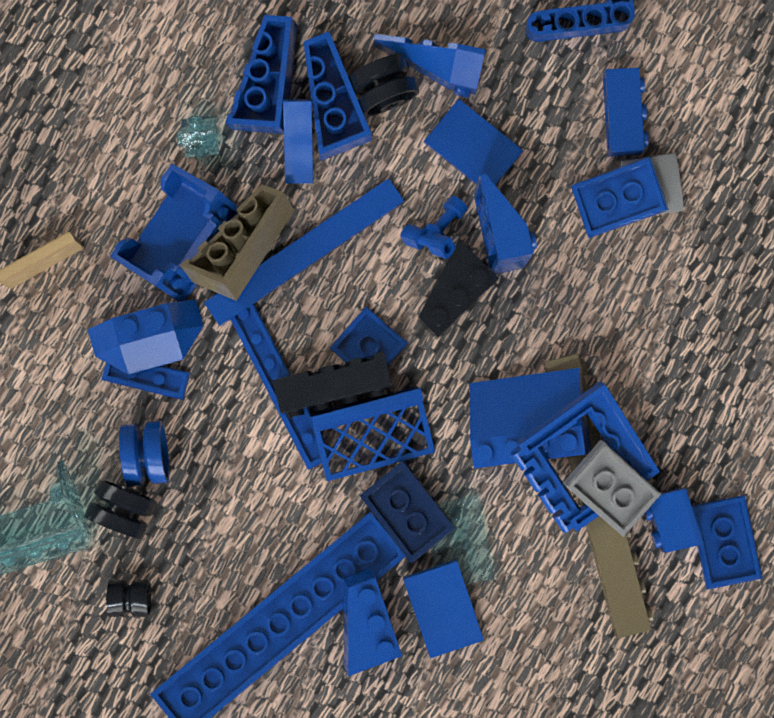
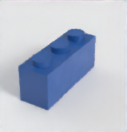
M639 68L606 69L602 76L607 157L641 155L644 152V148L648 147V132L643 131V120H646L647 109L646 104L641 103V93L645 91L644 76H640Z

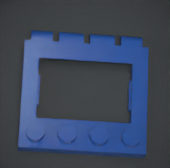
M601 381L517 440L518 447L510 453L519 468L524 471L525 477L535 492H539V498L549 513L553 514V519L563 533L571 529L577 532L599 515L586 504H583L581 507L578 506L567 487L562 484L563 481L540 446L552 438L555 439L572 427L586 413L606 444L646 481L660 472L608 388Z

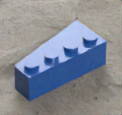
M264 15L252 47V55L243 72L244 77L240 88L236 91L233 107L225 121V124L231 130L284 134L283 100L290 99L298 30V25L292 17Z
M328 31L304 41L320 161H323L372 141V133L330 32Z

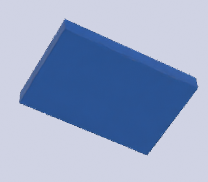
M460 99L456 101L424 140V143L476 185L479 176L486 173L496 186L523 153L520 147Z
M651 157L571 185L588 238L669 210Z
M745 495L692 505L704 543L698 545L697 549L706 589L709 590L763 579Z
M457 559L403 577L430 659L484 641Z

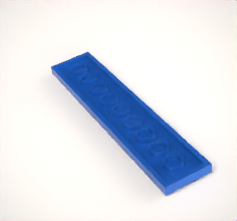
M371 512L368 513L150 693V695L168 718L213 717L343 609V578L370 569L377 581L406 556Z

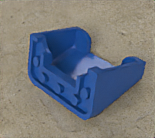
M171 164L161 178V190L167 195L138 240L136 241L128 237L119 241L110 257L175 300L183 301L188 298L197 284L190 280L180 265L187 258L191 260L199 252L197 248L205 240L209 242L219 232L218 227L224 221L231 220L238 213L236 211L238 206L218 189Z

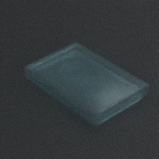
M478 495L439 502L440 507L457 528L431 548L434 567L457 559L465 584L494 579Z

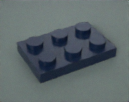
M406 461L399 463L360 495L361 499L410 563L415 562L457 528Z

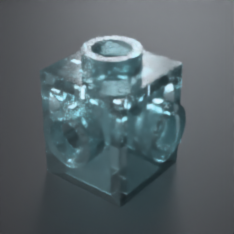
M215 115L204 117L191 116L187 119H181V130L177 131V141L179 147H184L186 158H202L207 155L219 154V138Z

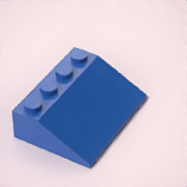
M486 173L481 174L475 188L474 199L489 268L495 275L524 269L534 254V249H537L535 234L533 231L529 232L526 222Z
M580 368L470 383V444L474 468L516 463L510 454L518 447L516 441L584 393ZM587 413L558 437L552 438L540 446L547 459L586 455L592 450Z

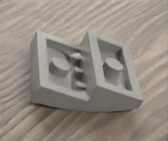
M675 152L620 160V167L651 157L669 208L668 211L660 214L684 211L680 174Z

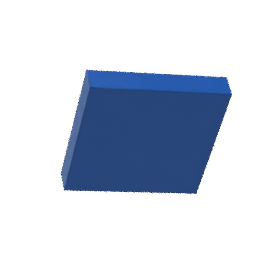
M365 307L329 349L344 362L360 357H367V359L375 358V353L384 351L388 367L408 342L368 307Z

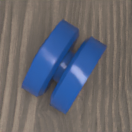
M161 420L147 422L143 429V435L136 423L121 425L119 448L126 486H142L146 479V473L153 484L168 483L170 467L167 437L163 422Z

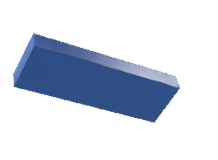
M284 99L285 184L313 183L312 99Z
M105 363L101 380L184 400L190 373L159 366L128 375Z

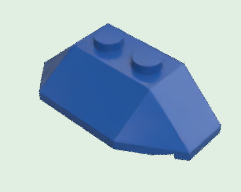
M194 299L165 303L111 318L88 329L95 357L131 375L184 360L204 326L197 301Z

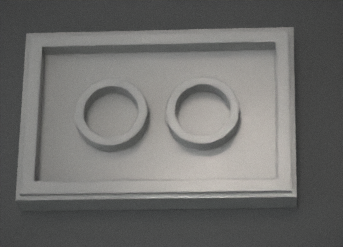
M602 440L596 444L562 483L623 537L661 495L659 491Z

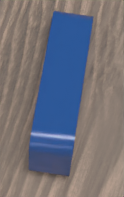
M604 0V3L536 11L529 16L525 26V33L530 40L543 42L623 32L629 28L635 17L633 0ZM621 12L625 14L627 21H617L614 13ZM590 15L596 16L600 24L591 25L586 17ZM568 19L573 26L569 29L563 28L559 24V20ZM535 22H539V25L543 27L542 31H538L537 27L534 26Z

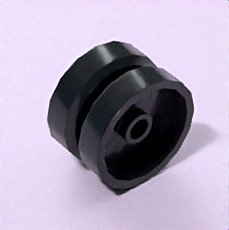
M393 54L377 59L359 68L349 76L355 94L362 95L358 102L364 116L370 117L382 114L409 102L419 94V88L414 77L405 76L409 72L410 67L404 54Z
M99 479L94 494L109 504L89 503L84 517L118 533L143 539L148 525L144 520L134 516V513L142 516H151L158 502L126 485Z

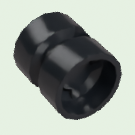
M109 580L106 594L108 617H125L128 612L134 617H149L151 613L150 580H133L131 585H128L126 580Z

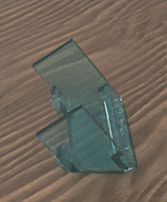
M63 460L57 462L60 482L53 484L49 489L51 501L0 516V575L70 554L89 546L91 542L90 530L84 517L85 513L78 489Z

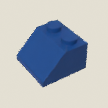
M675 488L662 492L644 513L646 521H652L654 532H651V538L655 548H660L661 552L668 553L704 544L686 488Z

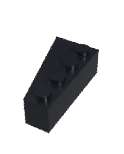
M384 351L375 353V358L367 359V357H360L349 360L342 366L339 364L329 365L317 369V372L306 371L273 380L280 413L282 415L287 414L288 418L305 415L304 409L315 407L316 412L332 408L331 403L343 401V405L359 402V396L370 394L371 398L387 395V389L392 388Z

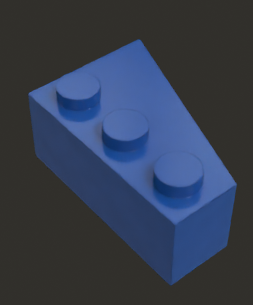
M368 569L343 578V666L347 675L351 676L399 658L402 654L372 571Z

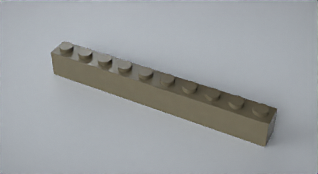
M578 354L543 363L545 372L580 368L583 391L586 392L591 388V386L586 385L584 378L585 375H588L585 360L579 359ZM587 414L591 448L593 449L601 438L599 431ZM588 454L567 457L571 473ZM579 499L581 507L585 503L581 499ZM598 516L586 525V530L614 636L619 639L650 631V623L654 622L650 606H645L642 595L646 594V588L643 579L638 578L635 567H639V562L635 550L630 551L628 540L632 538L631 532L629 530L623 537Z

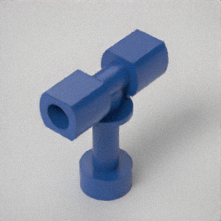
M450 196L443 205L445 212L435 224L428 223L425 229L408 224L402 230L400 237L407 246L418 250L426 246L431 254L447 259L453 254L456 246L451 237L445 236L443 231L454 218L461 219L468 211L467 205L460 198Z

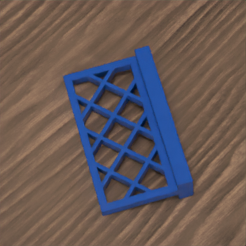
M414 386L387 393V395L368 398L356 403L309 414L326 481L434 453L435 449L423 405L421 388ZM417 405L419 417L413 426L402 420L401 416L406 408ZM400 410L397 416L391 413ZM388 414L395 418L387 433L373 426L379 415ZM373 417L370 423L364 420ZM360 421L368 426L360 440L346 433L352 422ZM398 421L412 428L404 443L390 436ZM420 423L422 424L423 431L418 429ZM345 425L343 430L337 428V426ZM332 428L341 434L334 446L330 447L323 443L320 431ZM371 429L384 435L377 450L363 443ZM415 431L425 436L427 448L414 450L408 446ZM344 436L358 443L350 457L336 450ZM388 438L401 445L396 456L390 458L380 453ZM361 445L374 452L370 462L364 465L353 460ZM324 447L330 450L327 457ZM405 448L411 451V452L402 454V453L404 452ZM334 453L348 460L341 471L330 473L328 463ZM378 455L384 458L382 460L375 461ZM351 463L356 465V467L348 469Z

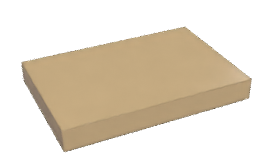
M66 232L0 269V283L12 289L84 249L76 236L71 232Z

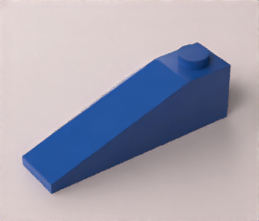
M374 35L375 47L389 55L404 54L409 67L447 89L454 90L453 94L460 97H470V94L476 95L486 49L457 43H448V48H444L434 44L432 40H424L418 44H413V41L406 37Z

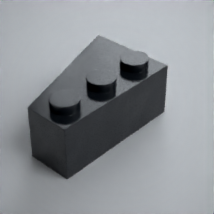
M460 238L418 317V321L436 340L499 279Z

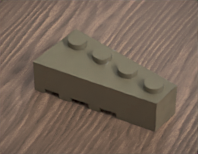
M263 184L236 209L238 213L231 220L224 221L218 227L219 232L209 242L205 240L197 248L199 252L191 260L187 258L180 265L193 283L237 301L295 211L284 192Z

